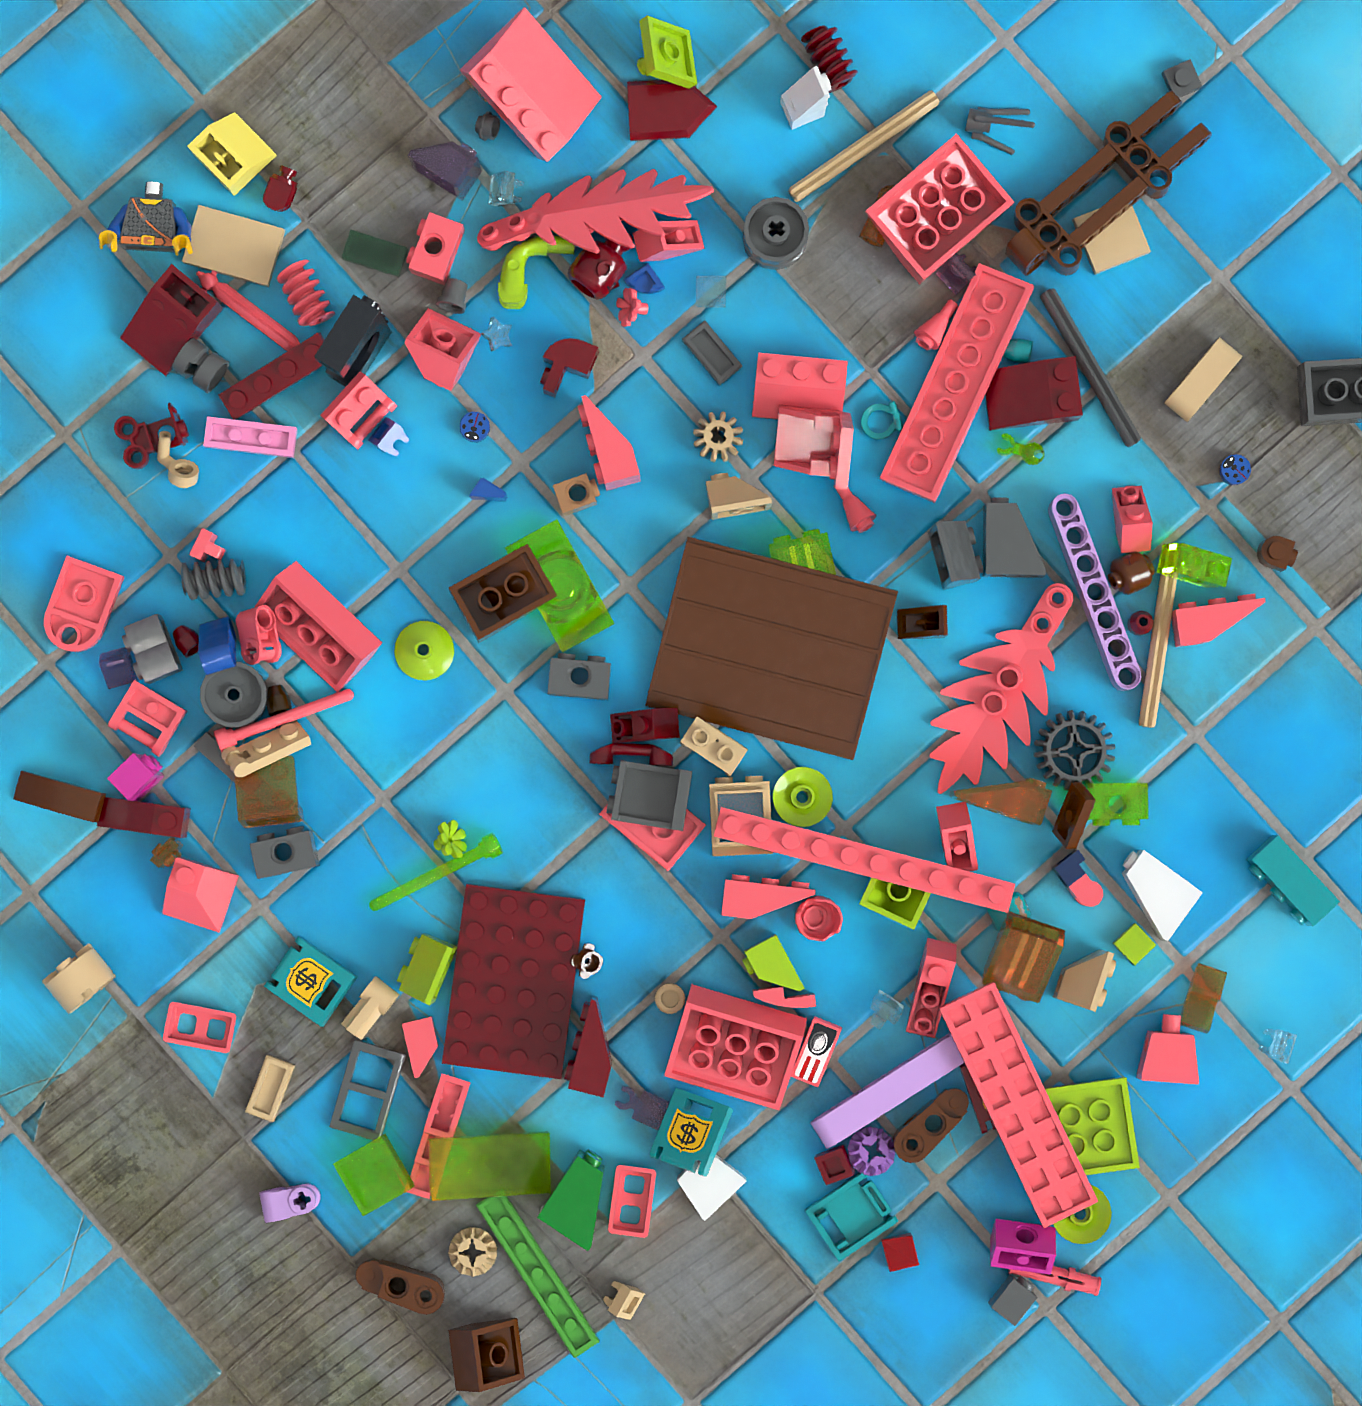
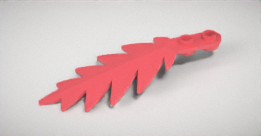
M655 169L640 175L621 188L627 173L625 170H619L587 193L592 178L585 176L564 189L553 199L550 193H545L532 205V208L486 224L479 231L477 241L482 248L496 251L508 242L514 240L523 241L531 234L536 233L543 241L554 246L556 245V240L553 236V231L571 244L597 254L600 250L591 235L595 231L617 244L632 249L635 245L622 224V220L641 231L664 237L665 232L653 211L671 217L689 219L691 214L686 204L710 195L714 192L712 186L705 185L684 186L686 182L685 175L676 176L653 187L658 175Z
M1062 583L1050 585L1041 596L1022 630L1012 629L996 634L995 637L1010 644L987 648L959 661L961 666L991 673L964 679L940 691L941 695L974 703L954 708L930 722L931 726L960 732L943 742L929 755L932 759L946 762L939 779L937 790L939 794L948 790L963 773L974 785L979 783L983 766V747L1002 769L1007 768L1008 739L1004 721L1026 746L1031 744L1029 715L1023 692L1044 716L1048 714L1047 685L1040 661L1050 671L1055 670L1054 658L1047 645L1073 603V593L1067 585ZM1054 593H1062L1064 601L1056 603L1053 600ZM1038 619H1047L1048 627L1045 629L1040 628L1037 624Z

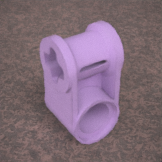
M312 1184L278 1187L259 1192L265 1223L309 1213L319 1205L321 1200L319 1189ZM303 1193L304 1196H310L311 1201L307 1204L304 1201H299V1196Z

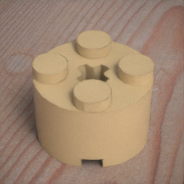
M90 943L79 950L75 957H69L56 967L54 972L42 980L45 987L68 1014L82 1006L116 977Z

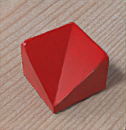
M911 1233L881 1239L889 1272L919 1265Z

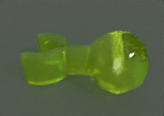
M1002 434V439L1009 441L1012 447L1007 449L997 448V453L1001 456L1013 453L1021 456L1022 460L1028 465H1037L1044 459L1045 451L1040 444L1030 442L1023 445L1014 442L1011 435ZM1038 453L1043 454L1041 459L1036 458L1035 455Z

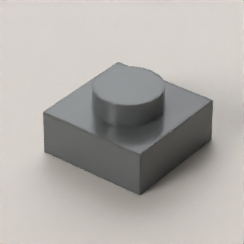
M1191 59L1162 72L1169 92L1173 91L1179 98L1202 87Z

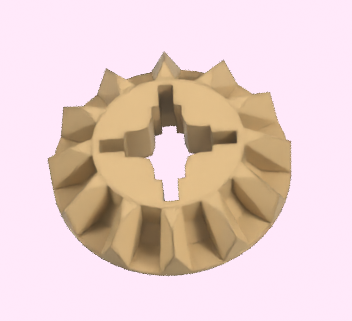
M470 1227L461 1230L453 1237L448 1254L452 1266L460 1274L474 1277L485 1274L493 1266L497 1257V1246L493 1237L487 1231L481 1228ZM471 1239H474L477 1250L486 1251V1253L476 1256L474 1265L469 1255L460 1253L469 1249Z

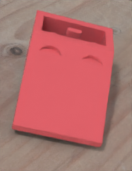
M586 395L581 396L583 405H579L578 410L583 428L589 426L591 432L585 435L590 455H597L598 463L593 464L598 485L605 484L606 491L641 482L631 443Z

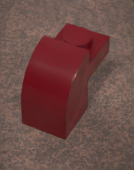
M574 338L562 339L552 344L543 355L544 362L552 365L551 369L545 368L540 384L544 385V394L556 397L566 371L588 379L599 354V348Z

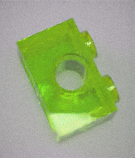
M1184 543L1163 544L1157 573L1205 588L1226 587L1232 558Z
M1148 783L1083 784L1096 799L1093 810L1088 820H1092V826H1110V820H1122V825H1140V819H1148ZM1113 796H1118L1123 802L1122 810L1118 813L1112 812L1109 808V800Z

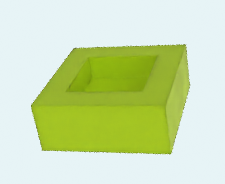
M1133 923L1113 942L1114 946L1134 966L1156 946L1136 923Z

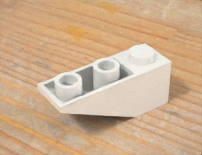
M817 66L809 70L781 95L780 104L791 130L822 118L825 115L826 106L828 105L827 100L830 98L828 91L831 90V85L825 73L820 74Z

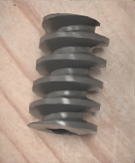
M232 558L227 568H225L222 560H218L215 569H213L209 560L206 561L204 570H201L198 562H194L192 571H189L186 563H182V587L185 596L188 594L191 600L197 599L198 593H200L203 599L209 598L210 591L215 598H219L222 590L227 597H231L234 588L239 596L245 594L246 574L243 560L241 565L237 567Z

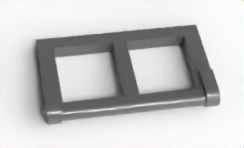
M354 1040L329 1127L361 1136L374 1142H382L384 1128L406 1054ZM360 1051L395 1061L386 1092L352 1082ZM349 1090L384 1100L375 1130L341 1120Z

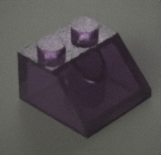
M452 141L414 149L408 154L412 168L462 201L482 172L479 159L476 157L477 152L465 143L459 146Z

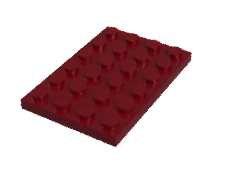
M466 884L442 1064L562 1079L576 967L571 965L570 959L572 955L579 952L585 907L584 899Z

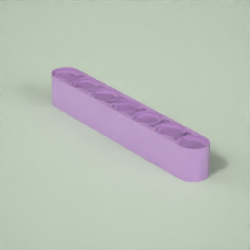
M1060 494L1049 504V517L1113 687L1121 691L1133 689L1140 683L1141 671L1076 498L1070 494ZM1064 501L1069 504L1071 511L1068 516H1062L1057 512V502ZM1069 529H1075L1080 533L1081 540L1079 544H1072L1068 541L1066 534ZM1079 557L1089 559L1091 562L1089 572H1082L1078 569L1077 560ZM1090 585H1096L1100 588L1101 598L1099 600L1089 598L1087 589ZM1100 613L1110 615L1112 624L1109 628H1102L1098 624ZM1111 641H1117L1121 644L1122 653L1119 657L1112 656L1109 653L1108 645ZM1121 669H1128L1132 673L1133 678L1129 685L1120 682L1118 675Z
M948 1033L812 1120L810 1124L826 1149L841 1142L963 1064L964 1061L951 1034Z

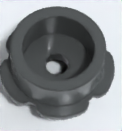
M487 111L483 116L477 118L475 131L483 141L487 139L494 140L497 137L500 119L498 116L492 115L490 111Z

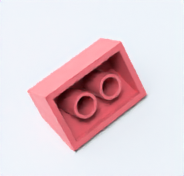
M758 352L752 417L778 420L779 405L843 411L848 361Z

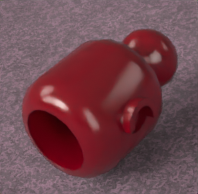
M606 239L604 243L594 240L600 252L596 254L582 249L568 269V277L572 284L581 292L596 300L606 297L612 289L619 287L618 281L627 270V265L621 255L631 248L617 244L609 239Z

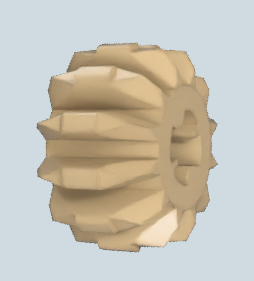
M710 412V423L702 418L698 421L704 430L694 429L693 431L695 436L702 437L694 441V447L705 445L700 452V456L705 457L709 451L712 452L711 462L713 463L717 459V454H721L722 461L727 462L728 455L726 451L736 456L738 451L733 445H743V439L734 437L743 432L742 427L732 429L737 419L732 417L726 423V412H721L720 420H716L715 414ZM717 431V434H719V431L724 432L723 439L725 442L721 444L719 440L718 444L712 442V432Z

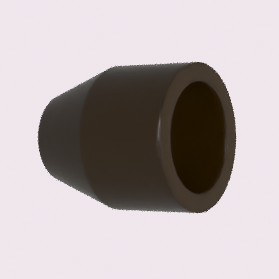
M282 685L268 687L266 705L269 716L292 709L290 697Z

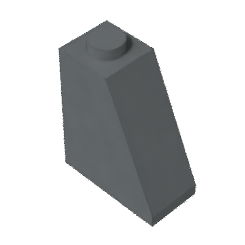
M991 498V503H986L983 506V577L1043 578L1046 576V568L1017 503H1009V498Z

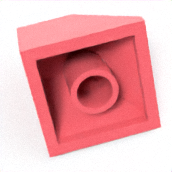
M428 308L407 336L405 345L424 379L451 391L462 376L481 337V333Z
M176 857L166 886L162 914L220 933L239 875L185 857Z

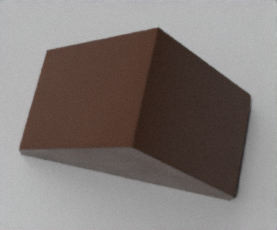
M947 605L897 609L898 639L945 638L948 635Z

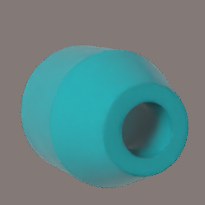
M1019 338L1012 339L1003 356L1013 362L1029 363L1033 341Z

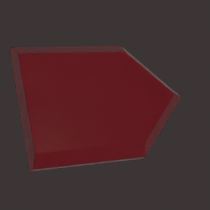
M664 80L627 82L630 141L690 138L702 122L717 108V105L695 86L688 89Z

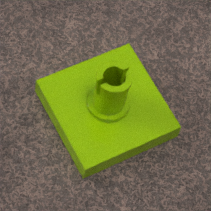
M648 15L639 20L644 57L637 61L640 73L688 89L697 85L690 31Z

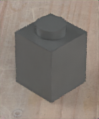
M1010 1274L988 1303L992 1309L1016 1326L1038 1297L1032 1292L1035 1286L1021 1275L1016 1279Z

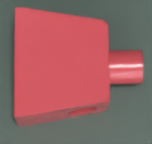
M1163 1014L1162 1031H1147L1137 1070L1138 1079L1143 1081L1199 1085L1195 1038L1192 1034L1180 1033L1181 1015Z

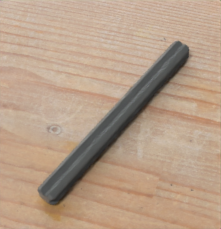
M1054 288L1041 294L1040 299L1073 356H1076L1077 363L1125 446H1133L1141 440L1138 431Z

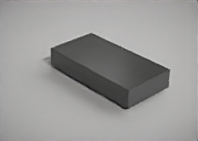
M705 320L682 338V342L719 386L743 367Z

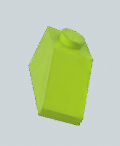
M776 934L744 950L747 957L742 959L749 975L756 973L758 979L793 990L801 991L805 989Z

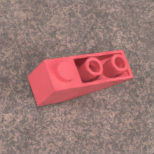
M1255 594L1237 596V602L1226 603V598H1216L1208 600V605L1197 607L1196 602L1178 604L1179 609L1172 611L1171 618L1175 647L1204 644L1212 641L1266 602L1265 598L1256 599Z
M732 874L731 880L725 879L721 916L753 919L813 896L816 890L809 889L810 883L792 881L791 887L780 886L779 879L762 878L761 883L749 882L750 876Z
M927 938L906 1032L935 1038L941 1018L938 1007L945 1004L956 964L957 944Z

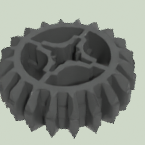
M1073 710L1067 711L1066 721L1061 713L1056 714L1057 725L1052 720H1047L1045 723L1050 731L1048 732L1045 729L1038 731L1045 740L1034 741V745L1043 747V751L1034 753L1035 758H1044V762L1036 765L1037 768L1042 769L1047 766L1049 769L1044 773L1043 778L1048 779L1055 775L1056 777L1052 783L1055 787L1064 780L1063 789L1066 791L1069 790L1071 782L1084 781L1087 788L1094 787L1091 777L1098 782H1102L1104 778L1099 773V770L1109 773L1111 768L1105 765L1104 762H1113L1115 760L1114 756L1106 755V750L1115 749V744L1106 745L1105 743L1106 739H1110L1113 736L1112 733L1104 735L1100 733L1106 727V724L1102 722L1095 727L1094 723L1097 719L1095 715H1091L1086 722L1085 711H1080L1077 719H1075ZM1067 727L1066 743L1060 748L1051 749L1052 741L1056 734ZM1077 727L1087 730L1094 737L1096 744H1085L1082 742L1079 732H1077ZM1073 743H1076V747L1080 746L1081 749H1089L1077 754L1076 759H1073V755L1068 753H1060V751L1071 748ZM1098 753L1093 767L1082 775L1081 768L1083 767L1084 757L1088 754ZM1062 757L1066 759L1070 769H1072V775L1062 772L1055 765L1052 758Z

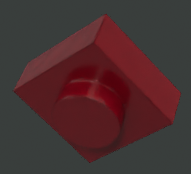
M844 1145L818 1153L814 1157L825 1185L851 1177L855 1173Z

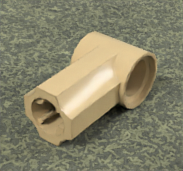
M375 976L360 995L361 999L352 1008L341 1024L351 1034L362 1040L378 1018L389 1010L400 994Z

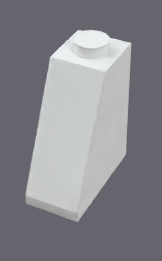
M1139 850L1137 853L1132 851L1122 865L1126 868L1122 875L1157 937L1168 942L1203 892L1145 850Z

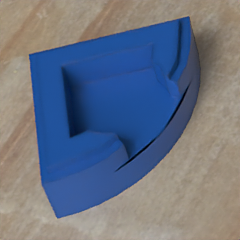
M646 263L623 279L628 287L643 294H653L665 289V286L649 263Z

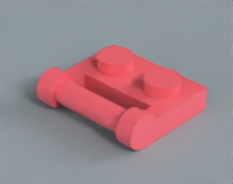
M360 371L320 416L358 450L364 444L362 442L364 438L389 411L392 413L398 406ZM376 400H378L380 402L378 407L368 416V418L358 427V429L354 433H352L350 429L376 402Z
M134 680L112 715L108 727L115 731L119 729L152 749L151 753L160 757L187 710ZM129 711L162 731L159 738H155L125 720L127 712Z

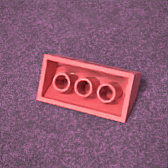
M297 561L274 577L255 605V607L267 605L273 610L276 617L278 637L336 692L341 691L382 645V642Z

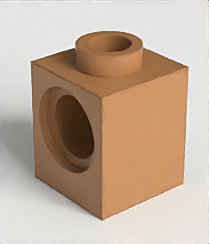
M587 473L553 485L563 516L597 505L595 497L600 496V492L595 478L589 480ZM574 487H582L586 490V496L581 501H573L569 497L570 491Z

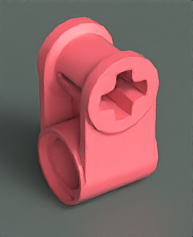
M261 605L239 612L236 617V627L243 660L249 665L258 664L260 661H266L267 663L277 662L281 657L282 650L273 610L267 605ZM268 647L273 648L272 650H266Z

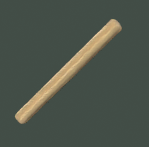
M932 90L928 91L792 185L788 190L792 199L795 202H799L938 106L939 99Z
M1166 551L1163 554L1139 725L1153 728L1156 725L1181 555L1174 551Z

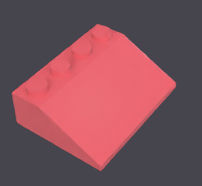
M525 7L460 69L462 74L538 159L546 162L570 140L602 98Z
M956 133L865 212L901 264L920 285L1007 211L1015 202Z
M691 984L664 1076L780 1110L804 1037L807 1018Z

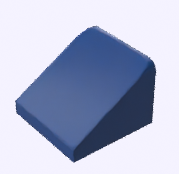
M484 477L480 478L469 495L473 500L506 501L508 498L505 491Z

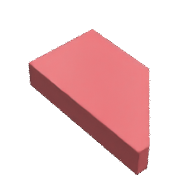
M432 1016L402 1023L414 1078L420 1077L439 1046Z

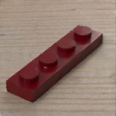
M321 333L314 334L218 394L233 420L241 418L321 368L323 365L314 358L324 342Z

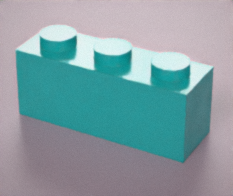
M1272 835L1246 859L1251 864L1248 868L1259 881L1263 879L1267 881L1272 887L1269 892L1280 903L1285 901L1293 909L1290 914L1300 925L1306 923L1308 926H1315L1340 903L1336 896L1279 835Z

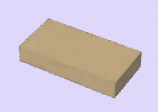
M266 1055L245 1112L270 1122H275L296 1065Z

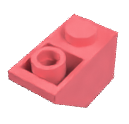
M1142 486L1112 488L1115 531L1121 553L1151 551L1153 522Z

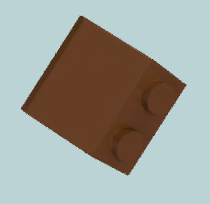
M517 1318L471 1323L448 1330L456 1391L482 1392L525 1379Z

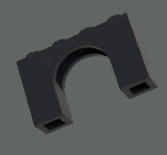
M355 295L352 296L314 356L317 362L327 367L326 374L345 387L360 371L366 374L392 333L387 325L389 321L382 314L379 304L365 295L362 299Z

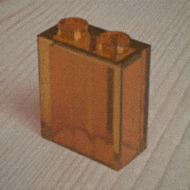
M1008 911L985 964L982 984L986 985L993 981L998 991L1013 994L1025 1001L1039 1003L1064 947L1065 930Z

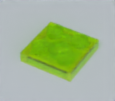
M386 1134L381 1135L333 1163L362 1216L415 1187L414 1182Z

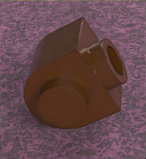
M1272 536L1262 541L1257 549L1259 562L1265 567L1279 572L1286 570L1287 566L1292 567L1298 554V550L1293 549L1295 541L1281 536Z

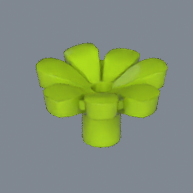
M451 820L448 823L443 822L438 825L440 834L433 844L435 849L441 850L444 856L452 855L455 859L462 858V852L467 850V845L461 839H464L467 835L463 829L457 830L458 822L456 820Z

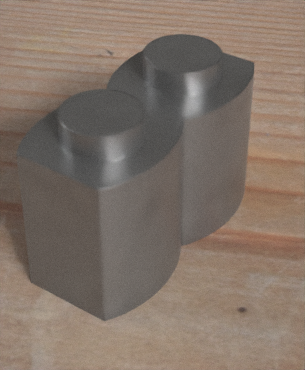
M154 614L124 627L123 643L127 651H133L136 662L133 663V668L139 680L144 679L145 683L151 684L183 671L161 615Z

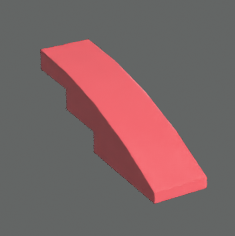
M441 1074L405 1192L432 1201L435 1200L471 1082Z

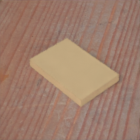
M198 205L191 232L190 243L193 253L188 254L186 248L182 262L187 265L209 271L214 270L223 275L269 287L285 229Z

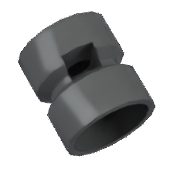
M192 338L178 353L172 369L186 379L192 377L193 384L208 394L224 377L229 367V362L216 352L209 354L207 346Z

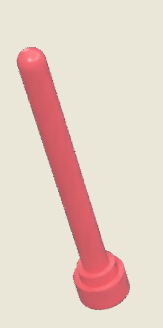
M345 689L235 730L223 727L214 730V736L222 753L225 748L238 745L237 741L350 701L354 697V692L351 689Z

